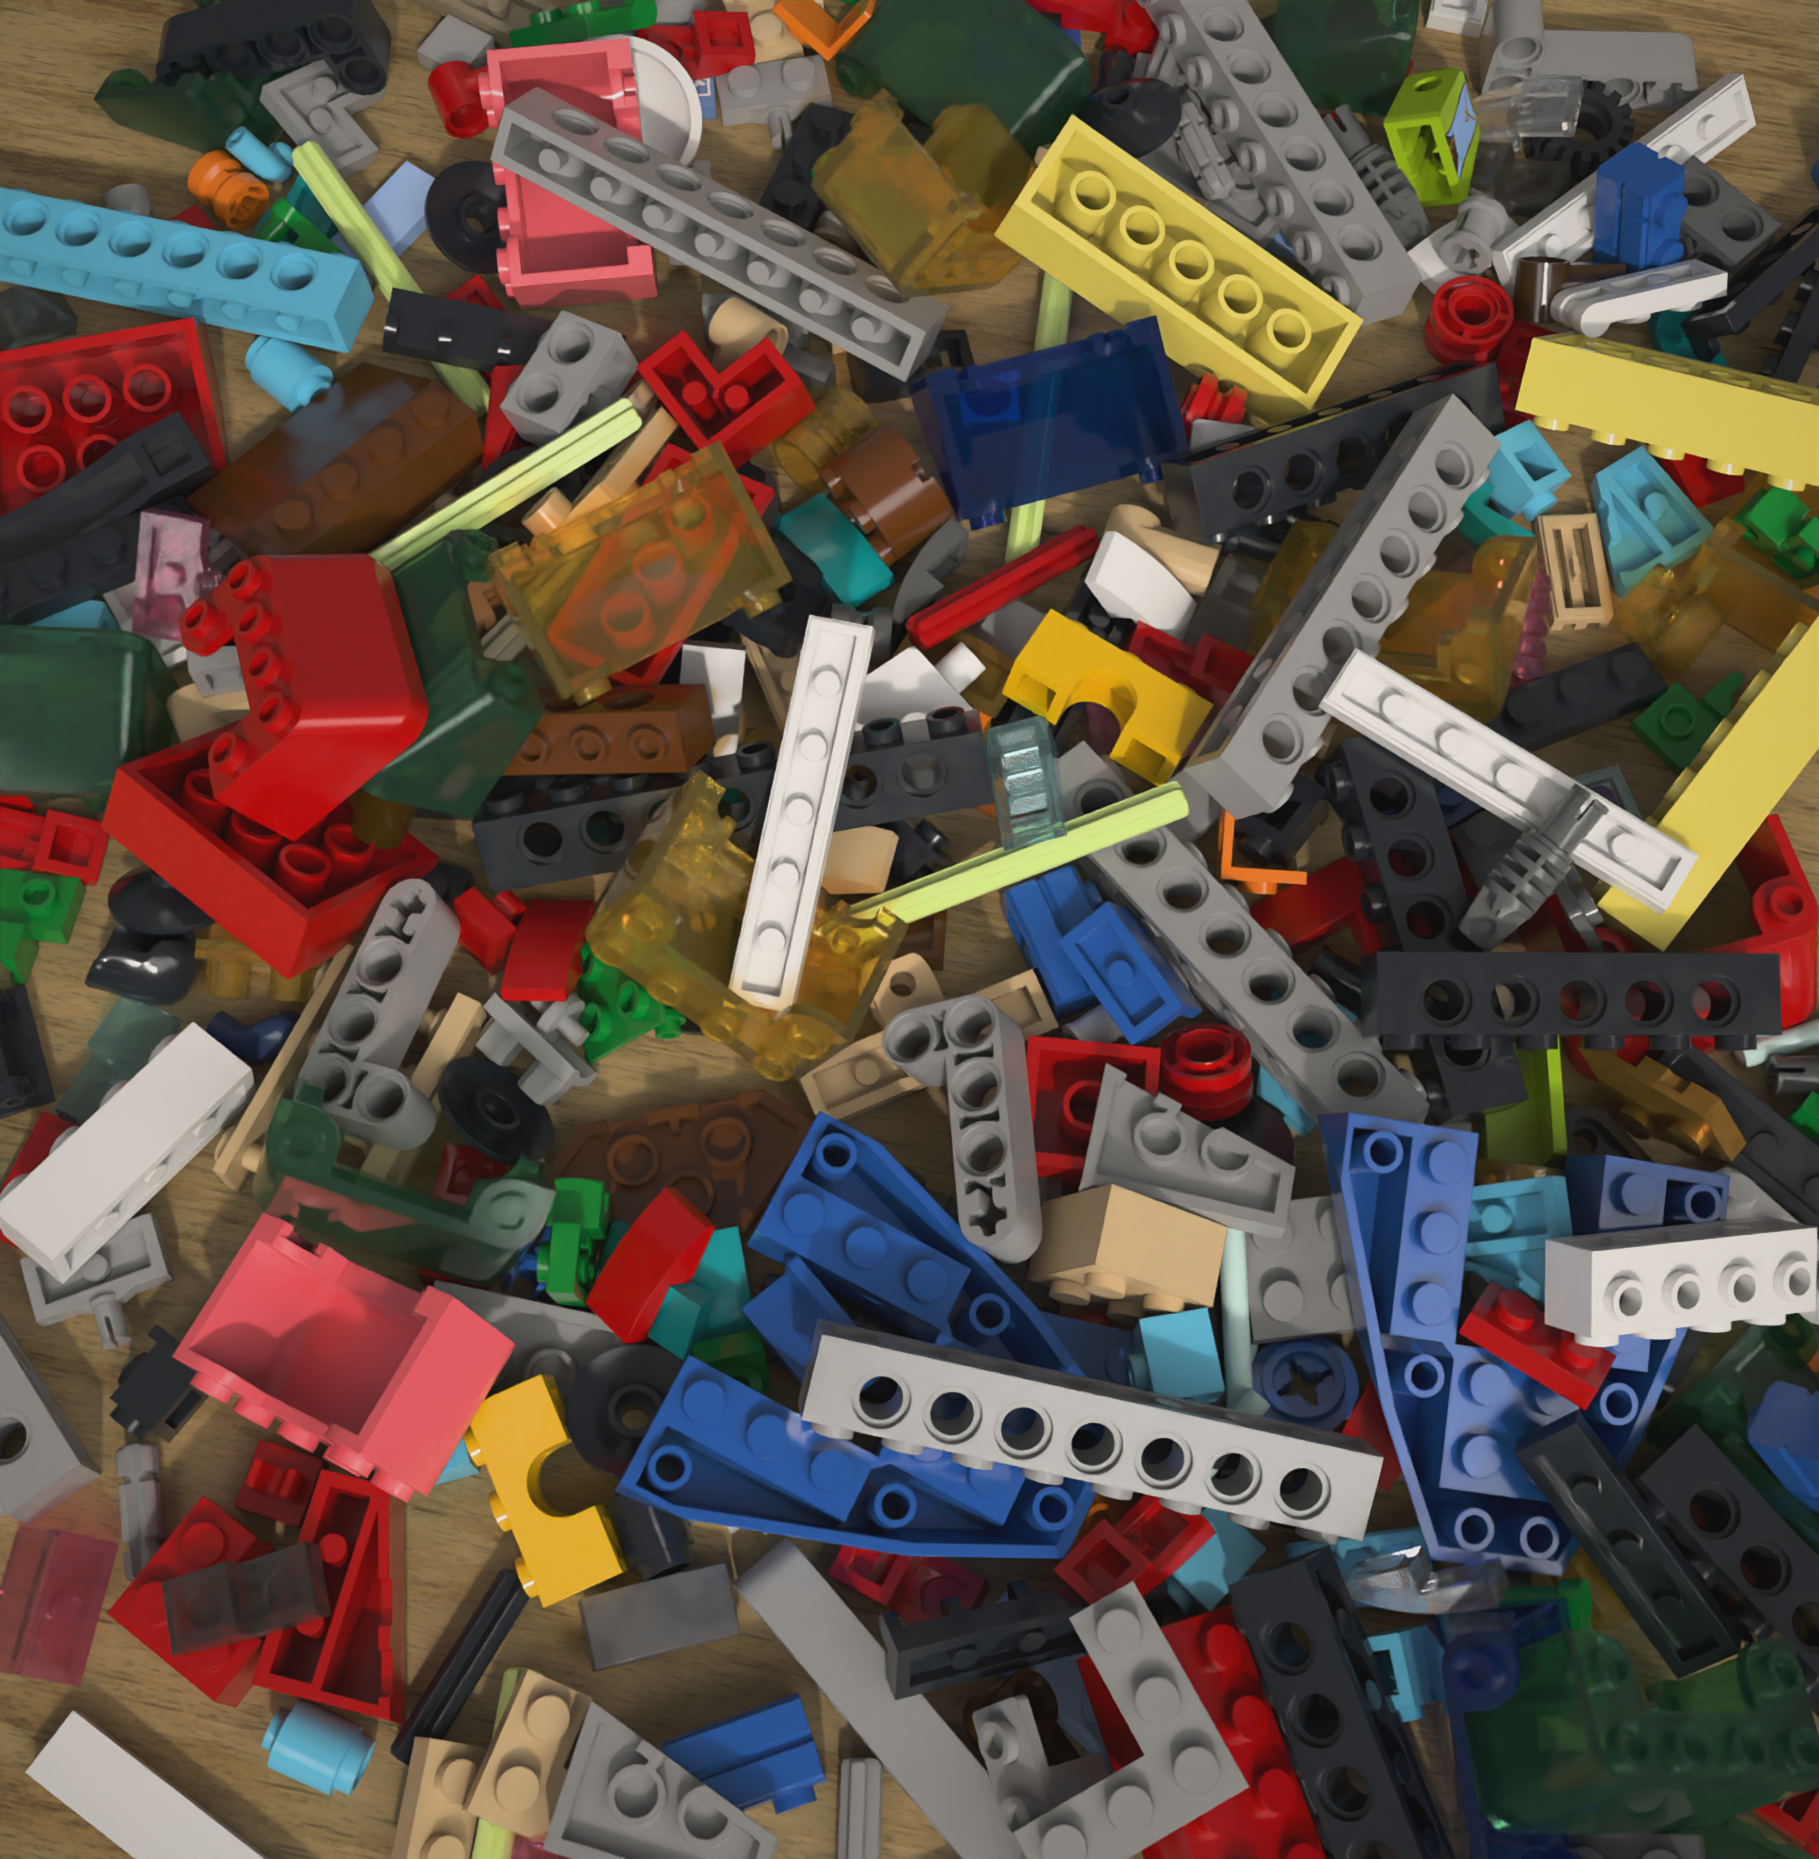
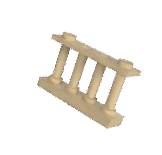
M347 944L335 955L334 959L326 960L318 969L313 982L314 993L239 1124L237 1127H230L221 1137L215 1150L214 1159L216 1163L212 1170L229 1188L241 1192L250 1174L255 1172L330 1207L331 1215L334 1216L330 1225L343 1241L367 1251L427 1141L419 1147L410 1150H396L341 1134L330 1128L303 1104L297 1095L296 1083L299 1073L358 952L355 946ZM461 993L456 995L449 1010L443 1008L436 1012L430 1008L426 1009L416 1031L427 1036L429 1046L418 1066L412 1064L408 1068L400 1066L398 1072L404 1074L433 1104L436 1109V1124L443 1113L437 1094L439 1076L452 1061L474 1056L478 1049L474 1043L489 1021L482 1003ZM402 1103L393 1109L390 1116L398 1111ZM287 1114L364 1149L363 1156L366 1160L354 1181L349 1179L341 1183L267 1149L266 1146L283 1116Z

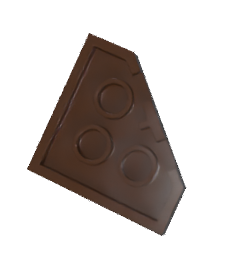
M764 1089L737 1094L735 1099L704 1105L694 1102L648 1111L645 1112L646 1116L607 1123L606 1120L581 1124L547 1168L541 1180L547 1188L550 1187V1181L553 1177L605 1181V1190L611 1191L609 1229L617 1220L631 1227L664 1188L676 1187L716 1226L715 1230L738 1226L742 1241L772 1198L813 1121Z

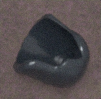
M118 923L105 948L93 961L87 972L84 984L89 988L107 991L156 1007L172 1006L184 999L197 981L203 965L202 944L195 931L174 935H153L130 930Z

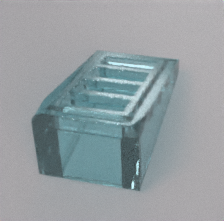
M1036 716L989 728L986 731L987 754L1000 837L1004 850H1011L1067 836L1058 752L1047 719L1043 716ZM1048 808L1046 812L1015 819V815Z

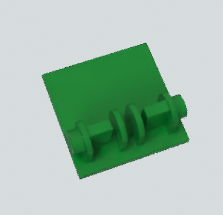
M644 899L589 934L580 949L582 975L577 982L578 997L585 1003V1008L580 1015L579 1023L589 1032L588 1038L584 1041L585 1060L590 1065L652 1029H655V1037L657 1039L669 1040L677 1038L682 1034L681 1026L687 1021L683 1008L682 992L674 991L682 986L681 976L672 973L680 967L679 959L676 957L675 925L673 921L667 920L666 911L653 910L652 899Z

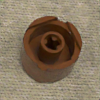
M885 420L876 427L870 428L815 471L835 499L842 495L845 499L837 504V508L860 532L863 531L865 534L870 532L872 534L866 541L883 563L890 567L938 531L951 517L955 516V513L934 477L928 478L917 462L920 458L896 428Z

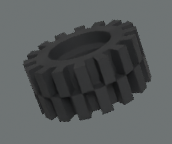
M1577 79L1574 89H1571L1568 80L1559 82L1556 91L1552 87L1547 89L1542 99H1538L1523 142L1526 143L1524 149L1526 159L1533 157L1530 165L1533 171L1537 173L1545 168L1546 172L1543 180L1552 184L1555 177L1562 178L1561 188L1570 190L1573 181L1582 182L1597 171L1601 164L1627 147L1634 135L1632 133L1635 128V118L1629 119L1632 112L1629 103L1618 107L1622 98L1621 94L1616 90L1609 96L1603 94L1606 85L1600 82L1596 83L1594 90L1587 89V79ZM1560 128H1582L1594 135L1598 141L1593 143L1574 141L1564 135Z

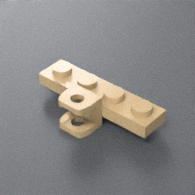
M909 953L871 970L867 987V1002L879 1030L878 1033L795 1067L794 1073L814 1119L819 1111H822L843 1122L927 1087L918 1083L893 1064L884 1054L882 1047L883 1032L888 1022L897 1014L909 1009L945 1001L931 968L920 955ZM1033 969L970 994H979L989 998L1011 1017L1021 1028L1025 1045H1027L1028 1035L1046 1037L1057 1032L1059 1028ZM896 986H902L907 988L911 994L901 997L894 994L891 989ZM991 1025L985 1027L979 1033L976 1043L982 1041L988 1035ZM929 1040L919 1047L916 1057L926 1050Z

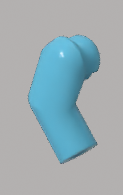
M244 126L237 128L226 141V149L256 176L275 183H286L293 176L294 160L291 156L293 149L287 144L273 142L268 148Z

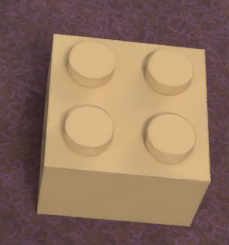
M1108 1184L1043 1202L1041 1209L1042 1240L1036 1252L1031 1255L1026 1279L1050 1287L1049 1296L1051 1298L1073 1305H1088L1089 1302H1093L1108 1308V1318L1130 1325H1136L1138 1320L1143 1318L1213 1307L1228 1227L1115 1184Z

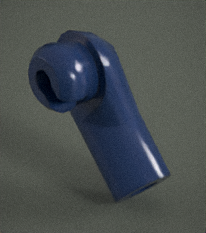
M282 1010L276 1015L268 1016L251 1025H247L230 1014L220 1011L211 1019L206 1032L242 1060L250 1064L262 1065L277 1058L301 1015L293 1010Z

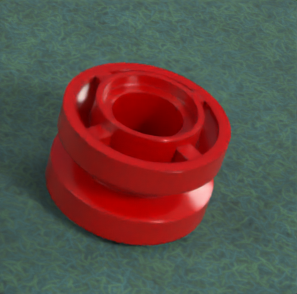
M1460 276L1443 284L1434 296L1423 330L1424 343L1432 357L1443 365L1458 360L1493 362L1500 353L1514 318V308L1509 295L1495 282L1479 276Z
M1204 371L1198 383L1191 384L1170 429L1173 436L1169 448L1181 454L1189 449L1192 425L1196 419L1240 425L1247 409L1243 405L1248 391L1233 385L1226 392L1222 393L1218 391V377Z
M1197 1023L1173 1031L1161 1042L1159 1046L1161 1048V1093L1182 1104L1180 1111L1198 1121H1215L1233 1116L1249 1104L1253 1097L1252 1057L1249 1040L1243 1033L1223 1024Z

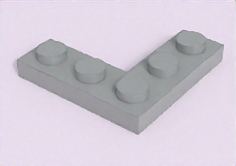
M1134 1581L1071 1616L1069 1619L1143 1751L1144 1756L1014 1831L1013 1833L1027 1859H1128L1249 1787Z

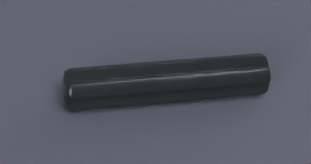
M506 1568L498 1572L391 1745L390 1753L408 1767L415 1737L444 1739L530 1597L525 1592L516 1572Z

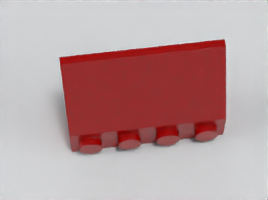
M194 317L0 351V517L53 490L107 454L125 438L177 411L190 424L217 473H220L229 466L230 458L219 384L206 326ZM195 491L189 493L188 495L184 496L183 498L186 499L187 497H189V496H190L192 493H194Z
M241 720L117 767L101 828L287 980L334 957L372 923L383 898L390 888L407 879H422L436 867L439 859L437 854L409 832H407L403 843L393 849H377L376 844L369 843V845L361 842L351 832L352 828L349 821L354 808L348 799H345L295 842L215 800L209 777L208 753L216 738L222 733L230 731Z

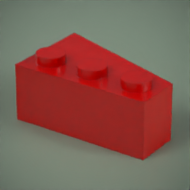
M321 1469L251 1681L252 1685L400 1725L406 1723L405 1502L370 1483V1481Z

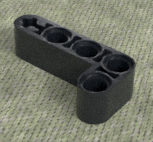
M229 0L178 14L166 20L162 29L156 75L159 81L167 88L178 93L192 94L324 59L338 82L346 90L359 95H374L382 91L386 86L392 37L371 0Z

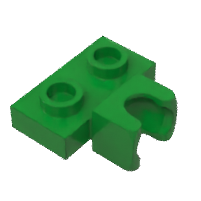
M1771 486L1768 490L1760 488L1728 523L1729 527L1757 553L1763 554L1801 590L1819 585V518L1814 516L1804 520L1810 512V508L1790 490Z
M1738 672L1730 673L1707 693L1700 703L1681 684L1676 682L1665 694L1661 695L1631 722L1629 729L1673 772L1680 776L1684 769L1690 766L1717 726L1734 708L1732 700L1735 696V691L1743 683V676Z
M0 868V962L11 971L10 980L15 986L25 985L30 977L39 951L36 941L60 944L69 943L86 894V889L80 878Z
M569 1177L551 1178L546 1225L552 1231L551 1241H541L537 1258L538 1282H546V1292L561 1307L586 1313H592V1309L585 1302L595 1284L598 1245L594 1242V1239L606 1240L608 1234L611 1191L605 1190V1181Z

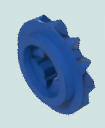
M1320 1336L1271 1342L1257 1354L1252 1363L1253 1390L1271 1405L1263 1415L1264 1417L1333 1431L1345 1419L1349 1420L1358 1397V1375L1349 1356L1332 1341ZM1291 1367H1293L1297 1375H1301L1306 1383L1314 1381L1320 1383L1315 1387L1314 1407L1311 1406L1310 1402H1305L1300 1394L1291 1396L1286 1394L1292 1388Z

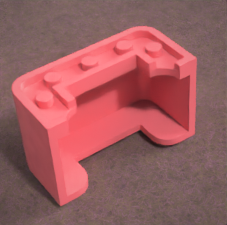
M629 38L486 50L488 72L478 73L481 103L483 110L487 109L490 129L499 128L503 110L507 104L538 86L643 143L636 74ZM492 161L496 186L505 185L507 206L498 207V223L502 243H507V248H497V264L501 285H505L508 300L516 299L521 310L659 298L654 247Z
M263 1212L172 1357L196 1371L189 1383L195 1388L224 1404H227L232 1394L238 1397L232 1410L253 1423L268 1430L274 1419L282 1422L276 1433L310 1453L315 1451L319 1442L328 1446L323 1458L358 1478L360 1476L368 1478L373 1469L376 1472L370 1483L403 1502L408 1503L414 1491L428 1497L512 1354L516 1344L455 1297L429 1285L421 1293L347 1260L331 1247L321 1242L319 1245L315 1243L313 1245L293 1230L294 1227L288 1222Z

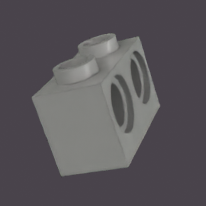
M561 310L550 329L541 336L536 351L520 376L510 384L500 409L522 439L542 447L618 400L637 371L636 366L639 363L620 332Z

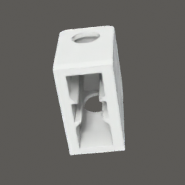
M959 642L935 666L915 646H911L866 675L855 731L862 730V727L867 723L882 718H896L900 720V723L925 719L928 713L943 707L957 706L963 708L964 711L974 710L960 693L986 668L962 642ZM916 753L907 758L905 762L914 769L925 770L933 767L938 760L927 753Z

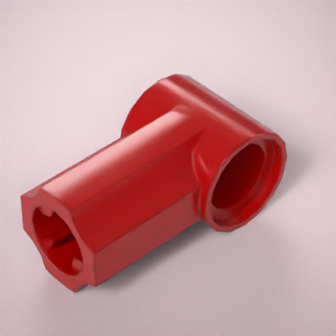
M449 61L434 69L428 78V89L444 128L454 138H472L481 134L489 127L487 109L483 110L478 81V73L488 72V64L473 69L472 65L465 61Z

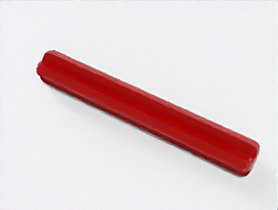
M1077 525L908 618L905 624L909 633V641L913 646H920L923 650H928L1093 558L1099 545L1096 540L1098 534L1092 527L1086 528L1083 525Z

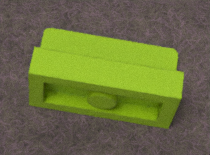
M1559 1037L1557 1050H1516V1043L1512 1042L1529 1099L1509 1110L1479 1117L1483 1174L1549 1175L1567 1155Z

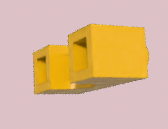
M1053 609L1049 610L1015 659L1002 691L1003 695L1056 725L1064 711L1075 703L1094 702L1106 707L1117 718L1121 734L1109 758L1156 786H1161L1168 782L1214 705L1198 696L1187 685L1176 683L1144 664L1136 655L1122 651L1090 632L1082 623L1068 619Z
M537 1375L485 1399L463 1438L474 1463L478 1467L484 1464L487 1466L496 1489L488 1494L489 1503L500 1528L504 1532L512 1529L522 1556L515 1559V1567L527 1595L530 1598L539 1596L542 1606L545 1608L629 1570L607 1514L606 1503L592 1506L575 1515H569L552 1508L541 1492L540 1473L544 1462L555 1450L572 1442L566 1424V1404L554 1375Z

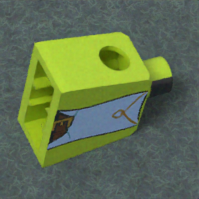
M1454 67L1412 74L1406 77L1383 123L1398 168L1404 172L1417 191L1416 195L1423 208L1458 204L1468 197L1480 137V128L1467 86L1468 79L1463 71ZM1438 152H1439L1441 161H1438V160L1436 159V155H1437Z

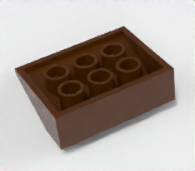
M362 362L192 493L185 501L191 511L249 557L268 554H368L482 463L484 447L476 412L433 380Z

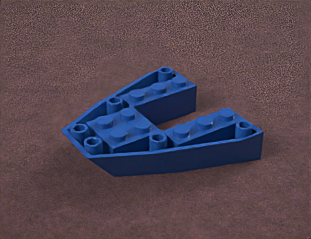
M819 1111L752 1233L747 1246L784 1266L786 1261L797 1254L826 1289L878 1315V1317L924 1342L1086 1377L1033 1302L983 1250L967 1240L962 1234L960 1226L881 1143ZM688 1355L680 1367L614 1490L616 1493L683 1519L905 1556L1064 1559L1069 1554L1096 1496V1492L1090 1489L1091 1482L1064 1477L1061 1485L1044 1484L1021 1474V1467L994 1462L993 1469L991 1470L974 1469L951 1459L952 1452L924 1447L923 1454L911 1455L891 1450L881 1444L882 1437L877 1438L871 1452H868L848 1440L835 1439L814 1432L810 1428L811 1422L801 1420L800 1414L691 1355ZM958 1392L944 1393L934 1401L930 1414L941 1420L953 1419L959 1416L965 1409L967 1397ZM1026 1407L1010 1411L1002 1422L1001 1431L1010 1435H1019L1028 1431L1034 1424L1036 1411ZM1088 1423L1081 1426L1075 1432L1071 1446L1079 1450L1095 1447L1103 1438L1105 1426L1100 1423Z
M1353 1112L1318 1114V1125L1356 1332L1431 1560L1562 1577L1580 1544L1515 1456L1514 1451L1517 1439L1578 1409L1616 1463L1624 1471L1642 1440L1688 1327L1676 1328V1336L1671 1339H1645L1633 1336L1632 1334L1619 1335L1618 1345L1603 1347L1617 1357L1586 1410L1486 1349L1455 1344L1479 1133ZM1611 1155L1566 1156L1564 1177L1566 1178L1573 1236L1726 1220L1730 1175Z

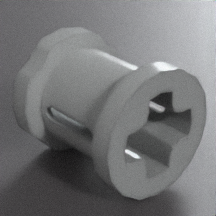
M1481 195L1469 196L1462 200L1456 216L1457 225L1453 232L1445 236L1439 247V255L1443 263L1459 274L1478 275L1484 272L1492 259L1490 247L1494 239L1501 236L1506 227L1508 214L1505 208L1498 201Z

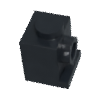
M1297 772L1291 781L1294 785L1293 792L1280 808L1272 813L1262 812L1238 820L1235 819L1234 837L1238 839L1236 843L1238 850L1257 865L1265 867L1273 860L1286 868L1318 825L1322 826L1329 817L1326 788ZM1275 823L1285 824L1281 831L1271 825Z
M156 1324L147 1334L157 1342L149 1353L143 1352L137 1355L123 1369L118 1379L119 1387L110 1397L118 1405L109 1416L141 1441L151 1431L170 1443L207 1400L209 1395L189 1384L196 1371L172 1357L181 1342Z

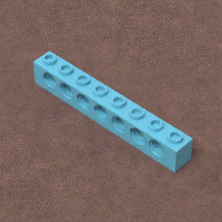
M0 187V281L181 319L194 317L205 324L348 354L375 299L360 260L351 258L343 253L333 252L329 254L300 248L284 241L275 243L245 237L234 231L220 232L191 226L180 220L166 221L141 216L125 209L116 211L87 205L76 199L62 200L33 194L21 188L12 190Z

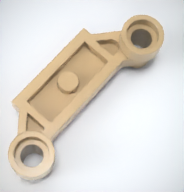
M643 379L637 381L620 397H626L635 407L642 421L641 429L622 440L572 503L554 487L541 497L521 520V523L539 541L546 538L570 563L582 555L595 540L596 536L589 529L610 508L615 513H618L633 500L641 487L635 480L641 473L644 476L650 473L664 451L665 445L680 429L679 424L657 403L658 397Z

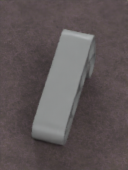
M1494 0L1478 45L1481 97L1485 103L1495 107L1535 108L1538 99H1542L1547 89L1552 87L1556 91L1559 82L1566 80L1569 81L1571 89H1574L1577 79H1587V89L1594 90L1597 82L1605 84L1606 87L1603 94L1607 96L1616 90L1622 95L1618 107L1629 103L1632 110H1676L1685 106L1698 95L1699 87L1694 44L1687 35L1676 32L1544 30L1541 0Z
M422 879L401 881L390 888L383 898L304 1062L296 1083L297 1095L303 1104L330 1128L341 1134L396 1150H410L419 1147L428 1140L435 1129L437 1121L435 1107L404 1074L398 1072V1069L453 953L461 932L460 921L434 888ZM343 1089L341 1094L334 1099L337 1093ZM402 1103L398 1111L389 1116L392 1110Z
M979 994L961 996L909 1009L897 1014L888 1022L883 1032L882 1047L886 1057L918 1083L928 1087L947 1084L958 1218L962 1234L969 1242L1003 1263L1017 1264L1027 1260L1036 1252L1042 1240L1043 1226L1025 1043L1021 1028L989 998ZM991 1025L988 1035L982 1041L976 1043L979 1033L985 1027ZM929 1040L926 1050L916 1057L919 1047ZM997 1086L994 1098L988 1104L981 1106L985 1094L991 1088ZM1003 1149V1156L999 1164L987 1171V1165L991 1156Z

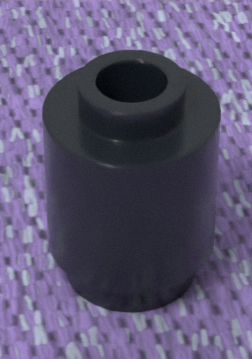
M615 1492L616 1498L610 1501L605 1508L629 1570L638 1571L641 1582L673 1575L694 1562L689 1547L695 1541L686 1519Z

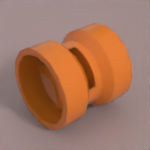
M213 150L198 159L188 176L187 188L190 194L205 207L213 208L216 217L232 230L241 231L252 226L263 215L269 203L270 193L267 186L253 174L243 172L241 163L225 150Z

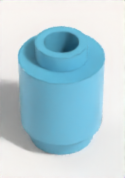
M261 335L251 344L246 353L245 366L250 371L252 381L294 415L333 384L331 369L296 342Z
M301 1698L292 1710L282 1706L278 1709L264 1735L261 1748L271 1752L267 1763L269 1769L329 1796L335 1790L351 1796L368 1767L377 1741L363 1735L364 1726Z

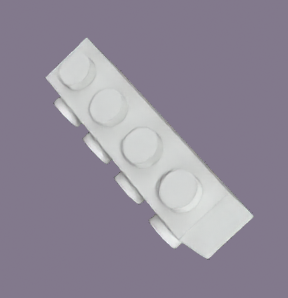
M194 1022L186 1027L178 1036L173 1034L163 1039L152 1051L148 1064L130 1081L122 1080L116 1083L103 1097L97 1112L81 1127L73 1126L63 1132L52 1145L49 1156L30 1174L24 1173L17 1176L4 1188L0 1194V1228L3 1235L60 1283H65L252 1101L256 1094L252 1068Z
M1763 1216L1545 1239V1324L1574 1333V1341L1578 1344L1595 1347L1618 1345L1619 1335L1632 1334L1633 1336L1645 1339H1671L1676 1336V1328L1688 1327L1689 1329L1702 1332H1726L1731 1330V1321L1736 1320L1756 1325L1784 1324L1786 1322V1314L1816 1311L1817 1227Z

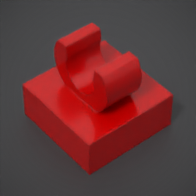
M474 887L470 888L454 899L452 911L459 919L461 927L457 943L491 976H494L506 967L510 948L521 921L516 916L526 910L527 905L511 890L502 891L489 902Z
M259 1440L233 1507L246 1513L302 1529L321 1469L328 1470L330 1464L323 1459Z

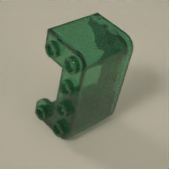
M1566 1629L1450 1681L1476 1801L1487 1821L1502 1832L1510 1834H1682L1818 1789L1819 1734L1805 1688L1802 1669L1798 1663L1792 1640H1757L1745 1645L1739 1651L1736 1658L1681 1680H1661L1646 1686L1644 1690L1647 1701L1654 1702L1651 1710L1644 1709L1634 1665L1627 1651L1609 1634L1594 1630Z

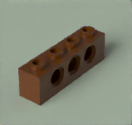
M705 683L477 690L443 716L456 776L688 772L716 744Z

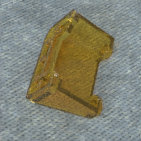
M720 440L691 454L690 458L692 461L681 465L673 471L669 469L659 474L656 480L548 534L542 532L532 537L528 550L525 545L519 546L516 541L487 556L483 570L560 701L573 696L578 707L613 689L608 680L609 677L744 609L750 619L783 601L778 590L789 584L793 579Z
M1294 521L1250 601L1256 655L1339 529L1337 525L1326 522ZM1499 535L1485 540L1474 556L1473 574L1428 571L1415 582L1408 593L1409 605L1396 621L1387 627L1380 638L1381 650L1375 660L1481 724L1494 720L1503 708L1511 682L1538 564L1537 537Z

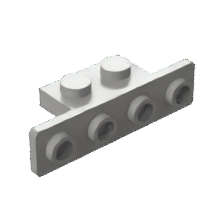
M1021 1694L984 1707L973 1713V1722L978 1735L980 1752L985 1759L1000 1811L1001 1824L1007 1835L1013 1859H1027L1013 1833L1014 1831L1109 1776L1102 1752L1049 1767L1028 1697Z

